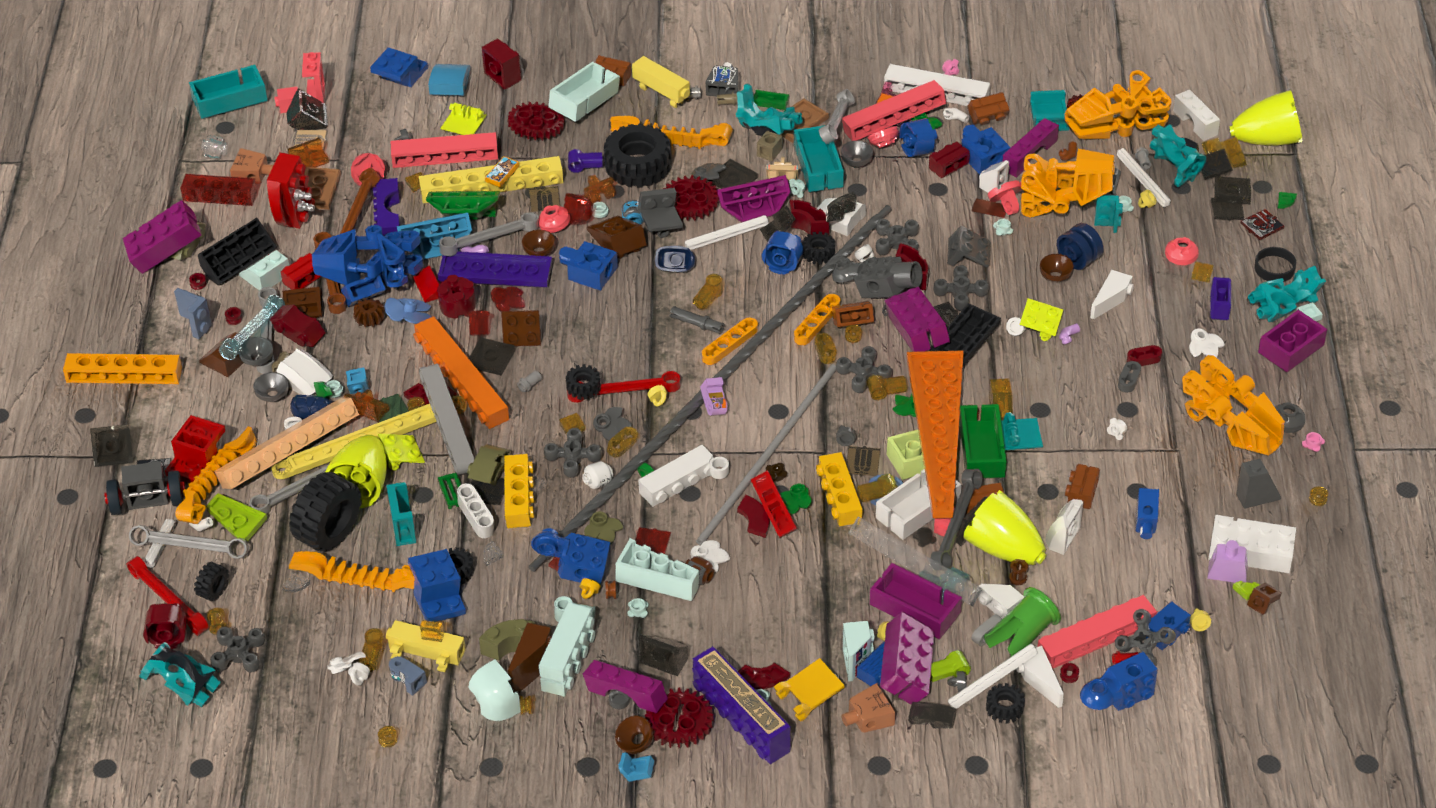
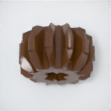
M365 298L364 301H358V304L354 305L353 316L359 326L364 325L365 328L368 326L374 327L375 324L380 325V322L384 320L385 309L379 300H374L373 298L367 300Z

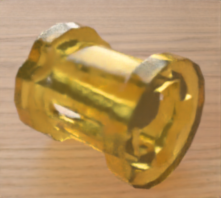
M213 608L207 612V619L211 624L209 627L210 633L216 635L219 628L228 627L224 621L225 611L223 609Z

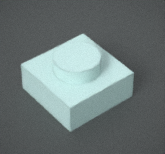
M1313 302L1296 309V311L1299 309L1315 321L1322 320L1323 314Z

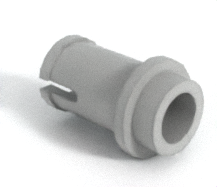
M690 87L688 98H695L696 100L701 98V87Z
M1140 147L1135 152V158L1138 159L1142 169L1147 170L1151 167L1148 157L1149 152L1147 149Z
M534 370L527 377L519 379L517 386L520 391L528 392L533 385L542 380V377L538 371Z

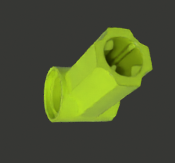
M953 651L947 655L946 659L933 662L931 664L930 681L935 682L951 676L957 677L958 671H964L967 676L971 671V667L962 651Z

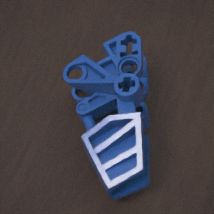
M378 225L368 226L365 229L366 236H357L356 229L324 239L312 254L314 273L343 285L359 281L361 273H367L368 278H375L380 275L388 287H400L408 282V277L405 273L416 275L423 268V258L421 255H405L404 252H412L420 244L419 232L412 230L397 231L383 236L382 228ZM379 249L366 264H360V258H356L357 250Z

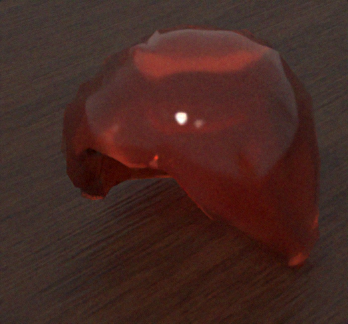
M566 193L564 208L570 214L569 224L585 223L591 219L594 209L591 200L580 194Z

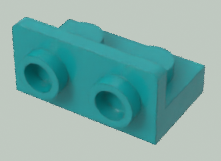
M1102 195L1096 199L1094 226H1112L1113 233H1117V227L1121 226V216L1119 214L1123 212V203H1119V196Z

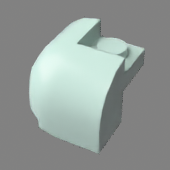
M496 660L478 669L472 676L468 688L479 702L481 714L485 718L493 721H503L521 712L520 699L517 692L513 693L512 687L508 682L511 678Z

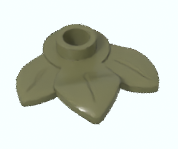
M598 511L592 514L590 524L585 527L584 534L588 537L609 541L612 544L615 540V531L622 530L623 525L620 520L609 518L604 512Z

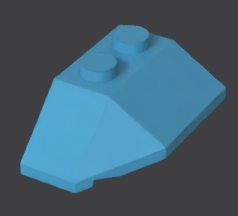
M463 213L397 226V231L412 230L419 232L421 242L411 253L421 255L423 260L443 256L439 249L440 239L444 237L460 238L469 235L472 228L469 214Z

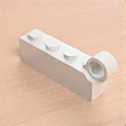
M700 445L639 479V493L654 507L671 496L680 493L687 487L695 485L707 476H712L716 479L725 478L729 474V462L724 457L713 458V455L703 445Z

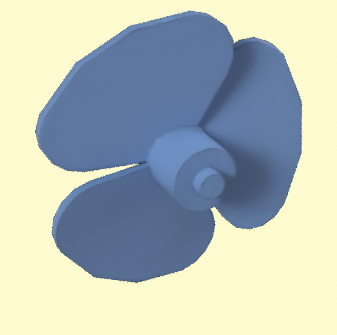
M388 298L384 305L386 314L394 321L405 319L407 322L417 324L432 317L429 314L417 312L428 311L431 308L429 304L420 300Z

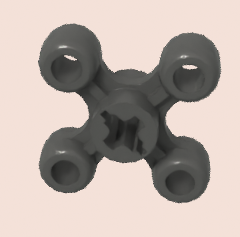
M887 219L877 221V233L881 236H888L887 239L880 238L876 242V252L879 255L888 254L890 248L898 249L900 243L911 246L916 250L919 249L918 242L915 239H907V236L912 237L918 234L919 225L916 220H907L904 227L900 225L891 227Z
M958 265L954 268L953 283H947L944 279H937L933 285V291L937 296H944L947 292H952L955 298L954 306L959 311H962L969 303V293L974 292L977 296L984 297L989 291V284L986 280L980 279L974 284L970 283L968 269L964 265Z
M866 346L862 349L861 357L856 360V363H852L847 357H840L836 362V370L839 374L855 373V377L852 379V389L856 393H862L866 390L867 382L871 380L872 376H876L881 382H888L892 377V369L889 365L873 366V362L876 360V350L871 346Z
M571 428L567 432V441L564 443V447L560 448L554 443H548L544 447V457L548 461H555L558 457L565 458L563 472L565 476L573 478L578 475V464L582 461V458H587L590 462H598L602 457V451L597 444H591L587 448H582L580 444L582 442V432L578 428Z
M1138 609L1133 614L1138 630L1132 637L1118 636L1115 639V647L1121 652H1128L1133 647H1138L1157 666V659L1153 655L1152 649L1159 642L1165 644L1173 643L1176 639V633L1169 627H1162L1158 632H1152L1149 628L1151 614L1145 609Z
M229 627L219 628L216 633L217 641L220 645L227 646V650L214 653L211 656V666L216 671H223L227 668L228 662L232 660L234 663L243 662V667L247 672L257 671L260 666L259 658L256 654L249 653L248 651L252 646L260 647L264 644V632L260 628H253L249 631L248 637L244 639L242 636L233 637V632Z

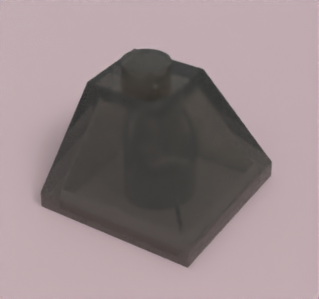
M298 88L286 112L287 124L297 130L326 129L328 127L326 104Z
M130 424L90 428L94 467L134 463Z
M640 634V663L678 677L688 660V646L670 639Z

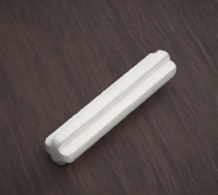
M166 519L159 532L172 533L176 526L173 519ZM152 544L143 560L147 567H154L165 547L164 544Z

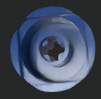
M927 118L906 122L901 125L899 136L900 139L903 138L904 142L901 146L908 157L934 152L937 132L935 129H932Z
M775 231L763 250L762 260L764 264L766 263L769 269L777 274H788L789 271L794 270L803 253L801 238L788 232Z

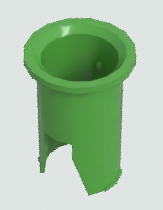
M1028 587L1024 590V598L984 635V640L988 647L991 648L1009 639L1015 633L1007 648L1010 656H1013L1031 644L1050 624H1059L1061 621L1059 610L1043 592L1036 588Z

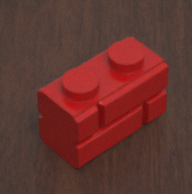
M311 253L298 258L296 262L285 266L280 271L283 284L291 290L305 288L322 277L314 273Z

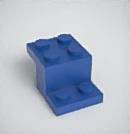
M388 47L370 69L371 73L380 75L383 79L412 87L428 69V62L419 60L417 56Z
M447 549L408 558L409 567L415 578L413 594L427 624L466 614V608L459 595L461 578Z

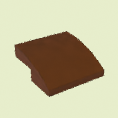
M320 287L283 291V306L295 305L302 313L309 317H322Z

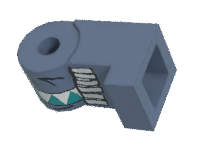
M397 656L389 661L391 678L404 683L406 691L412 696L427 684L425 671L409 660Z

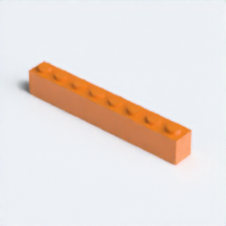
M433 316L415 324V333L413 334L415 341L422 345L424 352L431 356L434 364L438 363L443 376L448 377L452 387L457 389L461 398L468 402L471 411L477 413L482 424L485 423L491 429L508 421V406L437 319Z

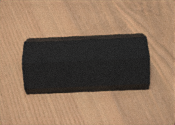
M256 217L199 253L198 259L200 267L208 279L220 285L275 250L277 246Z
M968 303L947 327L950 342L935 348L932 345L930 351H964V366L1000 324L1001 317Z

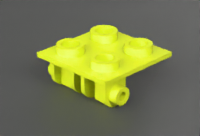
M454 102V104H450L449 109L452 112L442 125L441 130L461 135L475 134L487 115L480 108L467 107V105L462 107L461 104Z
M1028 298L1019 325L1040 331L1041 340L1047 341L1051 338V335L1056 336L1063 309Z
M378 434L390 469L397 470L401 462L425 463L413 435Z

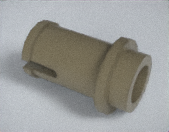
M737 93L717 94V105L733 104L734 106L738 104Z
M281 352L277 361L273 362V372L277 371L281 361L290 356L288 352Z

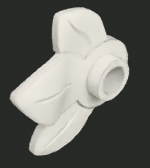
M1194 329L1190 335L1191 343L1189 350L1194 357H1198L1203 353L1206 356L1213 355L1217 358L1218 348L1225 346L1224 341L1218 335L1207 333L1203 329Z
M713 540L705 541L701 546H694L690 552L691 558L700 556L710 561L715 572H718L719 563L730 560L729 554L719 548L720 543Z
M356 652L344 659L336 657L330 660L327 668L331 670L332 674L339 673L352 665L351 662L364 658L366 655L363 652Z

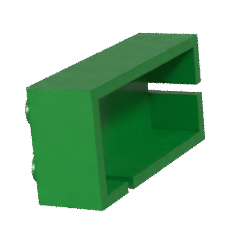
M999 404L981 405L980 421H977V405H960L959 426L965 469H979L982 478L1005 477L1006 455Z

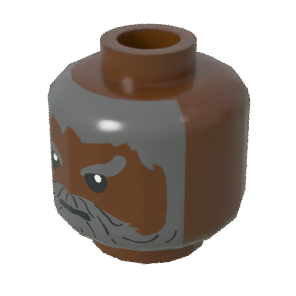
M694 556L691 560L688 559L685 564L699 570V585L708 584L712 580L715 570L710 561L700 556Z

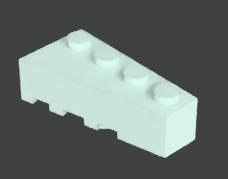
M630 538L616 562V582L692 601L699 588V570L678 560L672 561L668 559V555L663 553L657 554L652 552L650 547L646 545L640 546L636 544L635 540Z

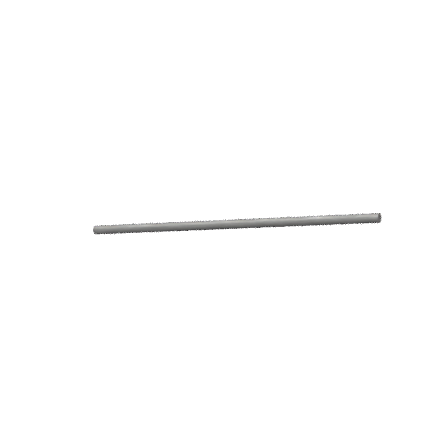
M831 364L698 537L696 540L697 544L702 545L750 484V479L757 475L835 373V365Z

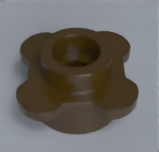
M779 462L766 466V471L768 470L773 481L778 482L787 477V471L784 470L783 463Z

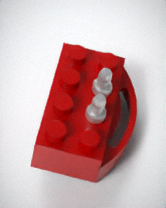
M282 152L279 153L267 178L270 208L273 218L278 225L300 229L303 222L306 223L308 221V211L315 210V199L312 198V188L308 186L309 177L305 175L306 166L302 164L300 156Z

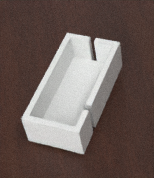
M925 469L921 471V475L917 473L876 502V519L887 528L891 526V531L902 540L934 519L932 518ZM955 480L954 504L957 503L961 494V484L957 480Z
M1215 515L1208 560L1211 559L1217 544H1226L1228 541L1234 540L1238 542L1239 546L1246 548L1248 567L1290 573L1296 527L1240 518L1237 521H1233L1234 517Z

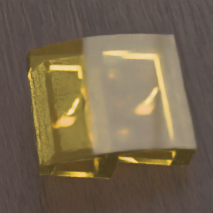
M1237 137L1222 142L1219 141V138H1215L1201 143L1205 155L1212 158L1207 159L1209 165L1217 167V162L1219 163V160L1223 158L1222 153L1219 154L1221 151L1226 153L1224 155L1228 161L1223 166L1217 167L1218 169H1227L1228 162L1231 168L1247 165Z

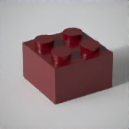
M498 38L481 47L484 74L505 90L521 81L520 56L516 51L512 50Z

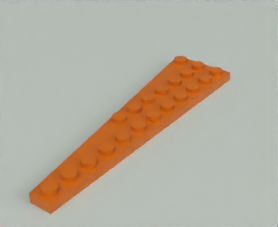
M964 351L907 352L906 355L932 518H953Z

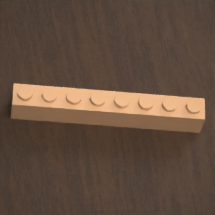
M341 397L215 470L214 472L222 488H235L358 416L359 413L352 398Z

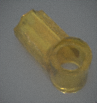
M710 274L706 277V283L693 298V304L698 309H707L715 298L722 295L721 276Z
M873 375L867 379V386L873 400H882L887 394L907 392L905 376L883 378L880 375Z
M884 474L877 481L858 485L857 490L861 502L882 498L898 486L893 475Z
M371 628L366 631L364 636L365 643L362 649L366 657L359 659V663L366 665L370 672L377 669L380 655L385 649L383 633L377 628Z

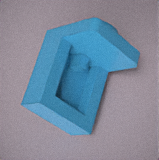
M365 367L346 371L347 387L350 394H360L369 390Z
M625 752L622 753L619 762V771L628 782L651 778L655 760L651 755L632 759Z

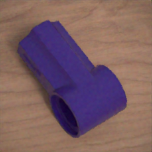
M574 149L568 153V168L573 173L581 172L584 168L603 167L602 152L583 153L581 150Z

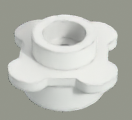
M1116 418L1110 419V426L1107 428L1108 434L1115 436L1117 440L1123 439V434L1127 430L1125 422Z

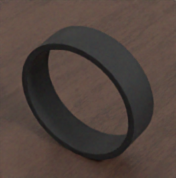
M1267 247L1256 255L1254 269L1257 275L1266 281L1283 278V282L1294 276L1297 262L1295 256L1290 251L1281 247ZM1278 256L1289 261L1293 268L1285 273H1272L1264 270L1258 262L1264 257Z

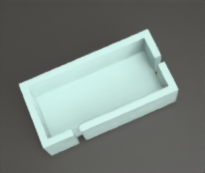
M591 62L550 90L548 107L576 122L585 116V113L588 114L618 93L620 76L608 69L605 71L604 67Z
M572 603L567 604L539 664L541 691L565 697L568 689H572L574 676L579 673L581 668V660L586 658L588 645L595 638V631L593 630L594 618L592 617L591 608Z

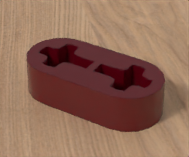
M1156 345L1134 348L1127 353V362L1136 361L1141 366L1159 363L1162 358V349Z

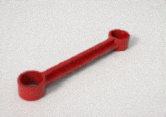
M667 371L661 378L601 384L597 395L647 390L657 385L664 386L667 392H676L681 387L680 375L675 371ZM674 380V381H676V382H675V383H667L666 381ZM567 390V398L571 402L578 403L584 400V397H581V400L577 399V396L573 398L572 394L569 395Z
M139 556L126 563L131 575L135 579L140 578L167 604L177 603L182 606V610L187 616V624L195 635L199 636L209 629V625L202 614L199 612L194 613L148 570L146 564Z

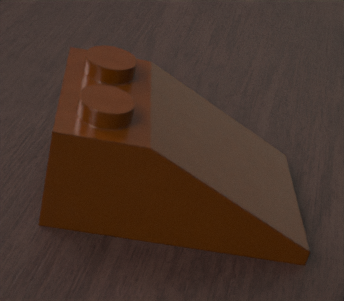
M618 215L586 227L587 231L601 247L616 251L617 258L625 256V253L630 251H639L641 247L647 245L642 225Z
M532 623L526 624L508 668V675L511 678L509 683L513 693L517 692L519 694L540 676L539 664L552 638L551 627Z

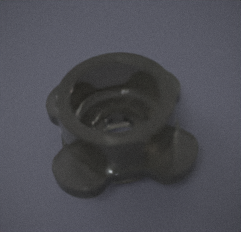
M921 527L917 532L913 533V538L917 540L920 547L936 542V537L933 536L930 528Z

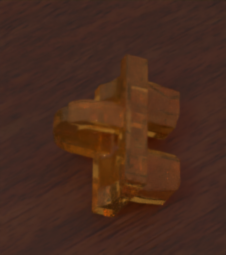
M595 175L589 176V186L583 189V201L588 200L591 205L601 202L599 195L602 193L606 199L614 197L613 178L609 177L599 182Z

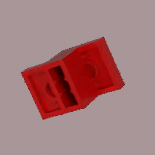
M190 415L171 441L174 459L165 469L166 476H168V472L179 471L182 481L187 483L193 482L195 480L194 477L198 476L202 469H205L206 464L211 462L214 455H217L216 443L226 431L225 426Z

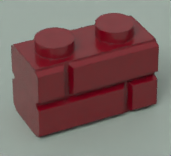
M958 141L947 144L943 149L933 152L929 156V169L942 179L969 164L970 152L965 147H962Z

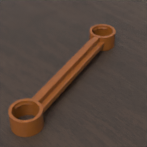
M368 168L360 174L359 180L362 184L340 234L353 230L370 188L379 182L380 176L373 168Z
M327 232L317 233L313 238L315 249L320 245L319 242L330 238L331 235ZM326 278L329 291L327 299L328 309L333 314L343 313L347 309L346 298L343 294H340L338 282Z

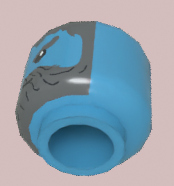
M629 200L625 202L621 208L622 218L642 224L644 221L638 210L639 201Z

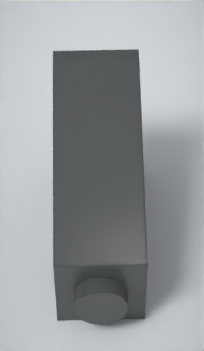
M1261 459L1241 464L1236 495L1244 509L1281 500V496Z

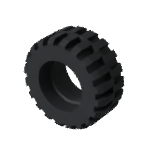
M629 124L627 127L622 126L619 130H614L604 143L606 172L618 184H625L631 188L632 186L642 188V186H651L652 183L656 184L671 169L670 140L664 132L658 128H653L651 125ZM641 154L645 156L633 157L631 155Z
M323 472L316 475V478L309 480V483L302 488V492L298 494L297 500L292 506L293 510L289 517L291 520L289 527L295 539L319 552L329 551L346 539V535L351 532L352 526L357 521L356 518L360 513L359 508L362 505L361 493L355 484L334 472Z

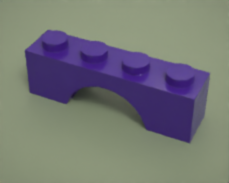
M398 178L380 179L376 187H373L374 198H377L373 199L374 210H377L374 211V222H377L374 225L381 226L382 234L385 236L387 233L397 232V226H400L399 214L388 211L390 207L400 203Z

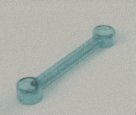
M270 295L263 304V309L233 338H226L219 347V353L228 360L235 359L241 350V345L285 305L283 299L277 295Z

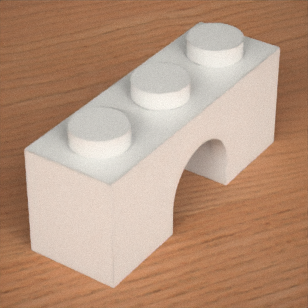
M1187 90L1175 95L1173 112L1183 121L1192 118L1194 123L1193 131L1203 141L1218 135L1220 119L1193 92Z

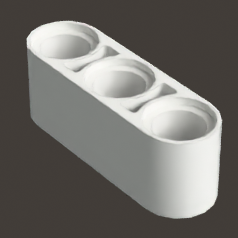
M465 483L460 485L457 490V501L460 509L479 537H491L494 532L493 516L471 484Z

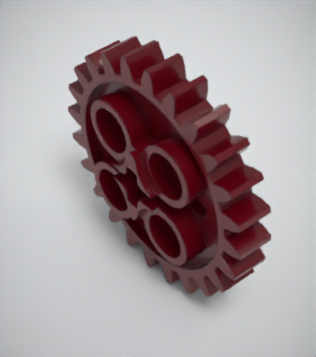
M528 102V105L522 103V106L516 105V108H512V111H509L508 127H511V131H515L516 135L521 134V137L527 136V139L531 137L534 140H537V138L543 140L544 137L550 139V135L556 137V134H560V131H563L564 115L549 108V105L545 106V103L541 105L538 102H535V104Z
M685 175L684 179L681 180L677 177V181L671 180V184H666V188H663H675L677 193L674 207L680 219L686 217L688 221L692 217L696 220L698 216L703 219V214L709 216V211L714 212V208L718 207L719 197L716 186H712V181L707 183V178L700 180V176L694 179L693 175L690 178H687Z
M678 687L677 692L670 688L669 694H666L668 699L657 713L646 710L645 719L653 729L654 740L661 739V745L669 742V748L674 744H677L678 749H680L681 744H685L688 748L689 742L696 745L697 738L704 740V734L709 735V728L713 727L712 707L709 706V700L704 701V695L697 697V691L690 694L689 688L685 692H681L680 687ZM682 704H684V706L682 707V714L680 715L681 706H682ZM676 721H678L677 731H675V729H676Z

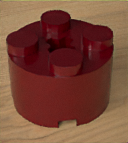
M449 275L438 286L439 307L442 314L446 317L454 319L459 318L458 316L461 315L466 317L475 310L476 299L474 283L457 275Z
M177 603L150 605L145 617L144 640L148 644L149 642L153 644L156 649L164 642L170 646V649H175L178 647V644L183 643L185 640L187 616L182 610V606Z

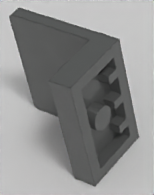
M675 188L640 192L638 210L649 232L682 228L683 223L674 207L677 193Z
M960 226L948 238L947 264L954 266L965 256L988 268L990 266L991 241L970 229Z

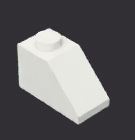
M1005 160L991 165L988 169L982 171L979 176V188L989 193L993 188L1000 189L1001 185L1008 182L1009 161Z

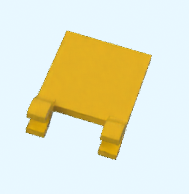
M820 658L789 680L774 686V689L777 691L776 695L780 700L784 699L790 691L801 704L794 707L793 710L796 713L795 717L800 722L805 720L813 709L845 688L844 684Z

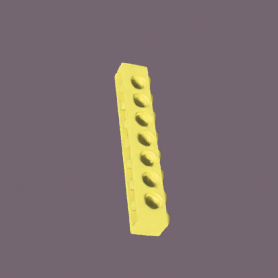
M560 157L519 162V167L501 187L485 182V176L495 165L419 176L423 203H428L426 201L428 192H505L563 183V170Z

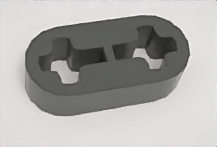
M1129 361L1124 365L1118 381L1120 391L1128 393L1135 389L1141 374V365L1138 362Z

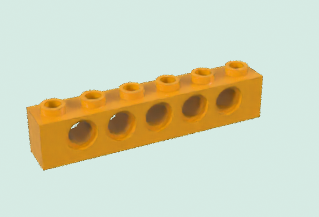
M67 353L63 367L66 383L179 384L182 371L180 355Z

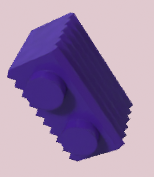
M1214 277L1210 293V318L1228 320L1231 311V279Z

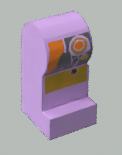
M722 377L706 378L700 386L704 404L710 416L725 415L727 412V401L724 398L722 389L724 384Z

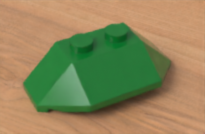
M500 191L428 192L426 201L444 217L468 213L469 219L475 220L482 217L498 201Z

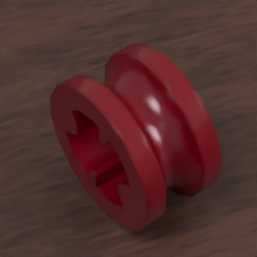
M194 273L189 278L190 286L194 290H201L207 285L206 277L202 273Z
M230 307L225 311L226 322L229 325H237L242 321L239 308Z
M1066 663L1061 667L1060 678L1062 681L1074 683L1078 680L1079 668L1075 664ZM1068 671H1072L1071 676H1067Z

